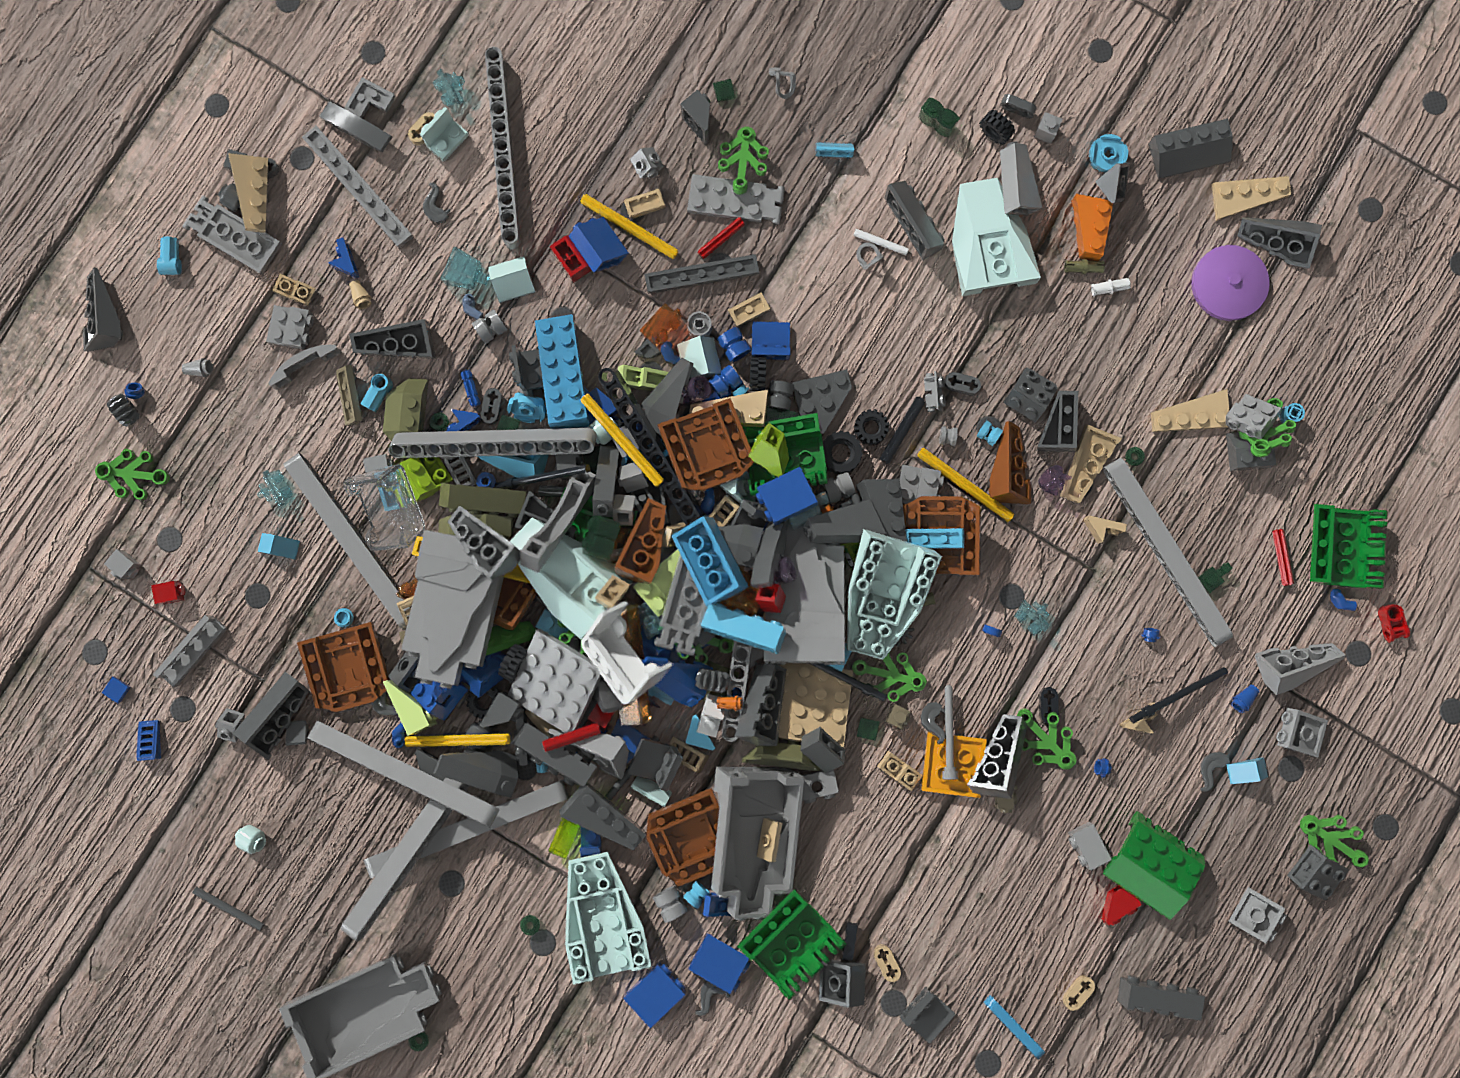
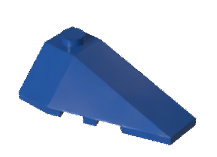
M646 657L642 660L645 666L654 663L659 668L669 663L667 658ZM684 660L671 662L673 666L654 686L678 703L688 707L695 706L705 697L707 690L696 686L698 670L701 668L713 670L712 667L696 661L692 664H687Z

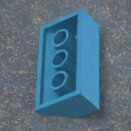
M702 516L672 535L706 606L728 599L748 588L713 517Z

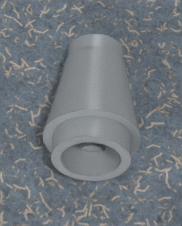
M202 358L183 364L182 372L184 375L207 377L213 373V365L210 360Z

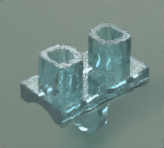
M442 69L438 70V77L432 83L438 91L446 90V93L441 96L443 104L449 107L454 103L459 105L464 103L460 94L464 90L462 87L465 83L464 77L457 76L456 73H444Z
M268 470L262 472L267 487L264 483L258 485L261 489L257 493L258 498L265 497L267 502L272 500L270 495L272 494L279 507L283 506L284 501L292 497L293 493L288 485L278 489L276 484L284 481L280 470L271 473Z
M1024 599L1014 616L1021 623L1029 616L1033 622L1027 629L1033 635L1038 634L1042 630L1045 632L1049 628V623L1045 620L1050 615L1045 610L1048 605L1043 603L1040 606L1035 601L1031 606Z
M646 602L639 605L636 613L647 639L650 640L653 636L662 633L663 627L660 626L661 618L653 612Z

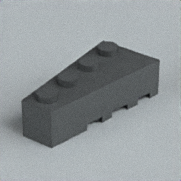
M284 672L232 734L269 761L272 756L271 751L273 747L278 746L281 740L279 738L284 728L289 727L292 714L298 711L309 689L287 672Z

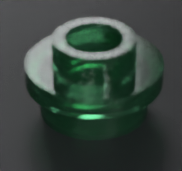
M435 413L430 418V426L435 431H444L449 426V419L444 413ZM439 419L443 420L442 425H437Z
M1132 447L1125 453V460L1131 466H1138L1145 459V454L1139 447ZM1132 454L1137 455V460L1132 459Z
M527 915L521 920L520 928L524 934L534 935L540 928V921L534 915ZM528 922L533 923L532 929L527 928Z
M423 1031L410 1037L408 1041L409 1046L414 1051L424 1050L429 1043L428 1035ZM420 1037L422 1039V1043H417L416 1038Z

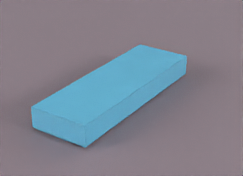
M964 528L905 529L907 542L925 548H965Z

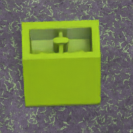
M768 423L756 438L749 457L756 464L766 468L771 475L777 477L784 474L789 461L785 434Z
M439 457L409 458L400 462L395 471L414 503L435 494L440 490L441 483L449 484L453 480Z

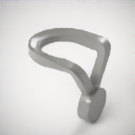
M770 68L769 74L776 76L777 95L783 99L791 97L796 87V75L792 72H783L780 68ZM779 75L790 77L791 86L786 94L780 92Z
M872 243L861 244L856 252V257L863 269H868L883 258L881 252ZM864 247L873 248L877 254V257L871 260L869 264L860 255Z

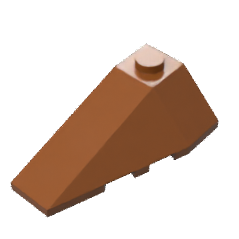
M1010 421L1005 422L990 476V498L1000 503L1031 504L1030 479L1026 480L1025 469L1028 467L1021 454L1024 450L1021 430L1019 426Z
M647 499L614 567L615 574L633 582L652 583L660 565L666 512L665 505L652 499Z

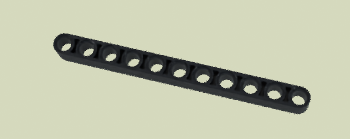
M615 368L602 369L598 375L600 383L646 460L663 478L661 485L685 525L688 526L702 516H706L691 490L681 488L666 448L621 373ZM609 371L613 375V379L610 382L607 380V373ZM619 388L623 392L621 398L617 396V390ZM628 405H631L633 408L631 415L626 411ZM638 422H641L643 425L641 432L636 428ZM648 438H650L653 442V446L651 448H649L646 444ZM657 455H661L663 458L661 465L656 461ZM668 471L673 475L672 481H668L666 478ZM677 488L682 490V498L676 495ZM687 505L693 508L691 515L686 512Z

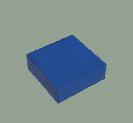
M112 676L102 694L114 702L120 703L131 687L117 677Z

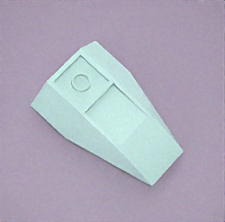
M532 517L509 542L521 550L530 536L536 534L545 524ZM565 534L539 573L522 566L520 561L518 563V566L550 613L580 640L585 636L601 612L608 609L599 604L595 596L612 575L630 585L633 583V581L615 574V564L608 562L605 555Z
M608 852L569 860L565 946L573 984L591 981L594 977L631 969L636 971L652 967L644 927Z

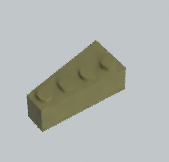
M441 483L439 506L449 508V512H455L461 506L468 510L470 514H480V511H487V514L499 516V512L506 513V517H517L525 502L526 491Z

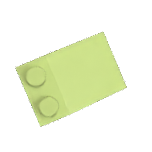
M676 550L659 565L651 584L638 582L633 586L658 617L664 612L680 555L679 550Z
M392 680L383 682L408 736L418 734L437 725L436 719L438 718L429 714L409 692L398 687Z

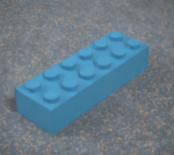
M573 315L535 320L550 429L589 427L588 409L581 402V398L586 393Z

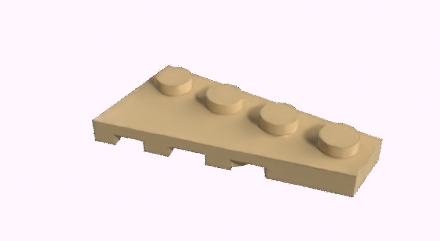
M229 153V161L231 163L245 231L265 233L268 158Z
M1289 176L1214 182L1212 184L1216 221L1254 209L1263 204L1287 198L1291 195Z
M1227 389L1152 412V432L1229 428L1226 426V415L1229 412Z
M768 390L690 404L689 414L731 398L742 427H765L769 392Z
M1085 425L1060 497L1080 503L1093 484L1097 474L1101 472L1102 466L1110 458L1115 446L1119 444L1122 438L1093 426Z

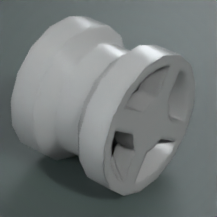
M941 426L939 445L950 444L955 447L958 429L956 427L947 429L946 426Z

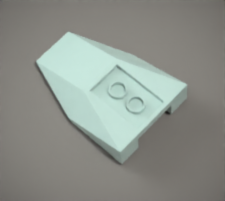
M998 178L960 184L952 246L962 296L980 294L983 289L1017 284L1018 287L1037 284L1041 276L1027 229L1019 215L1005 214L1003 187Z
M863 529L849 586L847 650L883 660L921 612L942 556L935 550Z

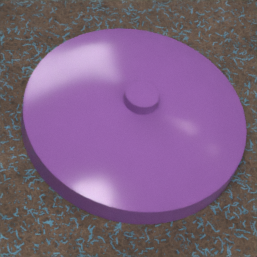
M1236 245L1220 246L1205 254L1195 266L1191 280L1192 292L1198 305L1212 317L1225 321L1240 320L1257 311L1268 295L1270 283L1268 271L1262 260L1249 249Z

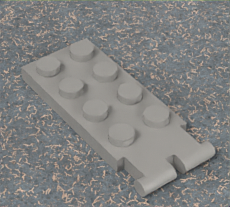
M692 174L687 213L731 219L740 217L745 221L760 223L762 219L773 220L772 223L775 225L780 224L782 207L775 206V204H783L785 187L778 186L777 189L766 188V184L748 182L747 192L738 195L733 191L734 180Z
M202 195L194 207V210L198 212L197 215L190 213L182 227L188 231L190 228L198 232V237L262 275L282 243L267 233L245 231L242 218L218 204L214 207L208 203L209 199Z
M681 554L678 558L660 622L663 630L661 637L656 638L655 645L672 650L674 643H677V652L693 656L695 648H692L695 636L699 637L701 623L707 606Z

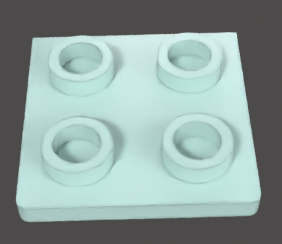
M446 107L437 111L434 119L429 124L424 125L420 133L428 149L444 162L469 135L465 129L453 120Z

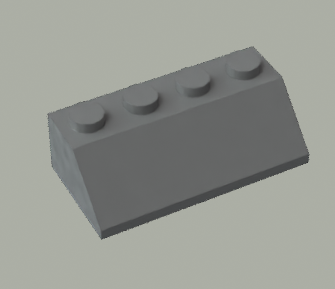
M1228 118L1155 135L1148 145L1158 179L1231 162L1233 135Z
M906 181L889 184L884 199L922 261L942 250L945 240L940 232L937 233L934 228L933 219L924 212L925 207L923 203L916 199L913 187L908 185Z

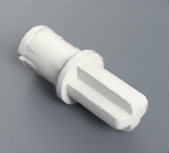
M1129 278L1114 281L1109 279L1108 282L1091 284V292L1093 296L1106 293L1113 294V292L1130 289L1131 283Z

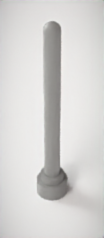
M951 685L945 686L946 767L942 771V779H958V771L954 767L953 688Z

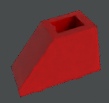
M1117 885L1107 892L1102 921L1108 926L1116 925L1122 920L1123 916L1127 914L1132 915L1137 912L1138 907L1142 904L1137 897Z

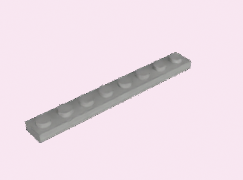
M317 126L313 127L302 137L398 248L402 247L413 237Z

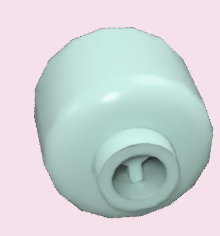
M597 419L589 425V428L593 429L597 434V444L605 445L612 440V436Z
M252 825L240 828L235 834L237 848L249 854L259 852L265 846V833Z

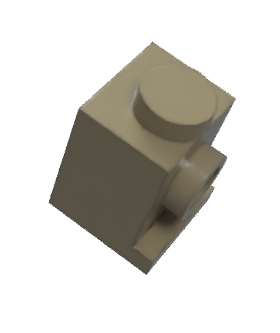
M893 704L885 722L903 730L910 719L909 715L911 712Z
M1014 790L1012 799L995 797V808L1000 809L1001 813H1012L1014 805L1017 804V794L1014 793Z

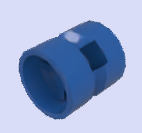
M738 327L726 331L717 339L721 348L727 349L725 354L730 363L742 359L751 352L747 341H742L743 336Z
M731 365L721 370V375L716 374L708 380L709 385L720 399L726 398L731 394V390H737L744 384Z

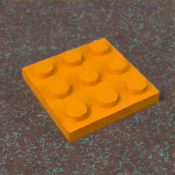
M927 732L921 791L981 798V794L973 793L967 784L973 778L976 772L975 769L985 754L987 739L953 735L954 767L958 771V779H942V771L946 767V737L944 742L939 745L937 744L939 738Z

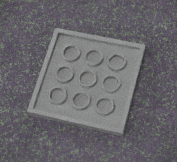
M538 629L534 634L525 659L522 661L508 695L520 702L524 708L564 733L578 728L602 675L598 667L588 657L542 629Z

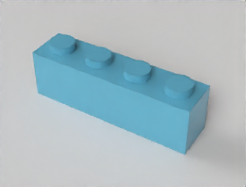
M719 603L708 606L701 623L704 631L779 654L786 635V631L781 623L776 621L766 622L764 618L757 615L750 617L738 609L731 611Z

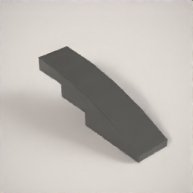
M330 101L319 116L323 121L336 126L340 131L353 136L357 141L380 152L384 151L392 139L391 135Z
M787 520L774 526L773 522H768L753 567L751 585L754 588L768 587L773 584L774 572L778 571L779 559L784 557Z

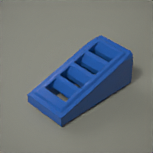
M159 720L140 721L138 723L137 761L161 759ZM153 726V730L145 731V727ZM153 734V738H145V735ZM145 742H152V746H146ZM146 750H152V754H146Z

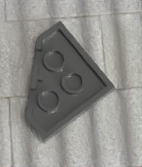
M845 369L792 383L800 416L818 413L821 433L824 434L852 388L848 370Z

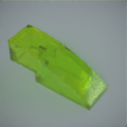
M561 818L548 852L567 859L580 830V825Z

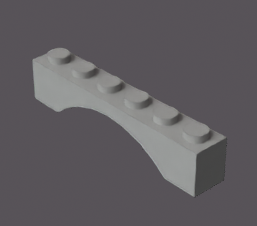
M587 472L571 477L559 504L549 520L536 534L530 536L521 549L520 562L522 566L539 573L594 492L596 474Z

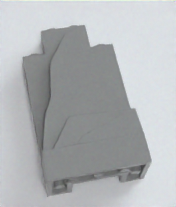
M790 520L787 524L783 561L773 576V584H780L786 599L781 614L765 612V621L781 623L786 631V635L779 654L764 650L765 664L785 665V663L844 665V546H840V543H828V546H824V543H811L804 534L803 528L805 523H801V520Z
M424 530L415 573V578H417L418 582L401 650L407 651L408 656L419 657L420 654L415 675L416 678L421 679L420 683L432 685L434 681L439 682L440 687L452 689V685H459L464 663V667L476 669L477 666L483 667L504 574L492 580L475 568L473 561L465 552V548L456 536Z
M716 767L714 791L718 794L719 818L711 889L718 897L729 898L727 912L735 920L743 921L746 918L763 920L772 911L774 895L784 896L792 892L804 777L791 768ZM763 818H770L782 823L776 862H769L757 857Z
M395 953L335 982L328 983L292 999L280 1007L279 1011L286 1028L291 1026L304 1057L305 1063L302 1065L306 1078H326L423 1032L426 1028L427 1019L423 1012L420 1013V1010L439 1002L441 999L440 995H442L439 984H435L433 981L434 972L431 965L427 966L426 962H423L403 972L404 963L401 957L397 958Z

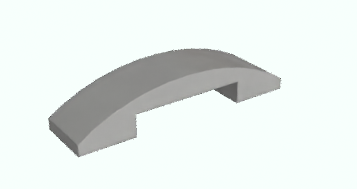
M320 345L301 351L277 369L271 377L269 385L277 390L293 381L289 375L290 373L318 357L326 362L342 353V351L336 345Z

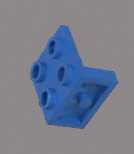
M753 322L752 357H766V360H790V323Z

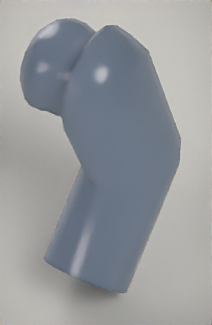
M466 294L462 299L464 313L476 320L482 318L484 313L475 308L473 295Z

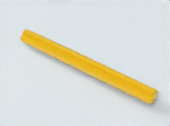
M584 194L581 198V204L671 259H675L678 255V249L591 196Z
M589 394L584 395L581 398L584 406L656 487L663 482L660 474Z
M925 448L919 451L917 456L935 470L941 471L943 476L1006 522L1011 521L1014 517L1012 511L990 498V495Z
M510 735L405 737L404 740L406 747L510 744Z

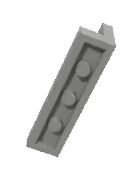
M204 615L153 675L156 678H163L171 686L177 687L227 630V627L214 616Z

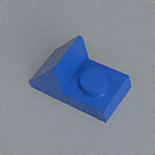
M343 237L337 239L338 246L335 248L339 258L329 261L328 264L338 271L354 278H359L360 276L348 242Z
M451 409L459 422L450 424L447 427V431H468L481 422L482 418L478 413Z
M580 826L581 858L602 853L601 835Z
M715 892L705 895L704 916H731L727 912L729 898L718 897Z

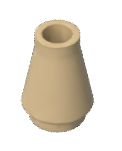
M359 280L350 282L349 287L354 306L358 309L368 308L372 304L371 296Z

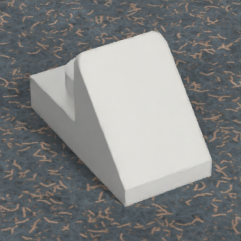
M707 693L697 732L716 738L720 722L724 718L725 709H717V704H719L717 703L718 696Z

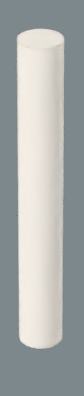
M858 229L855 230L853 235L906 255L909 249Z

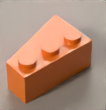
M1076 194L1071 203L1074 210L1079 258L1099 261L1104 255L1113 203L1106 199Z

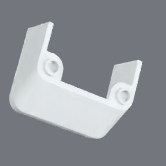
M626 601L601 612L582 639L583 650L592 663L598 667L600 674L618 699L624 704L634 701L658 683L673 666L671 662L660 668L654 663L645 666L623 637L627 624L620 614L628 605Z

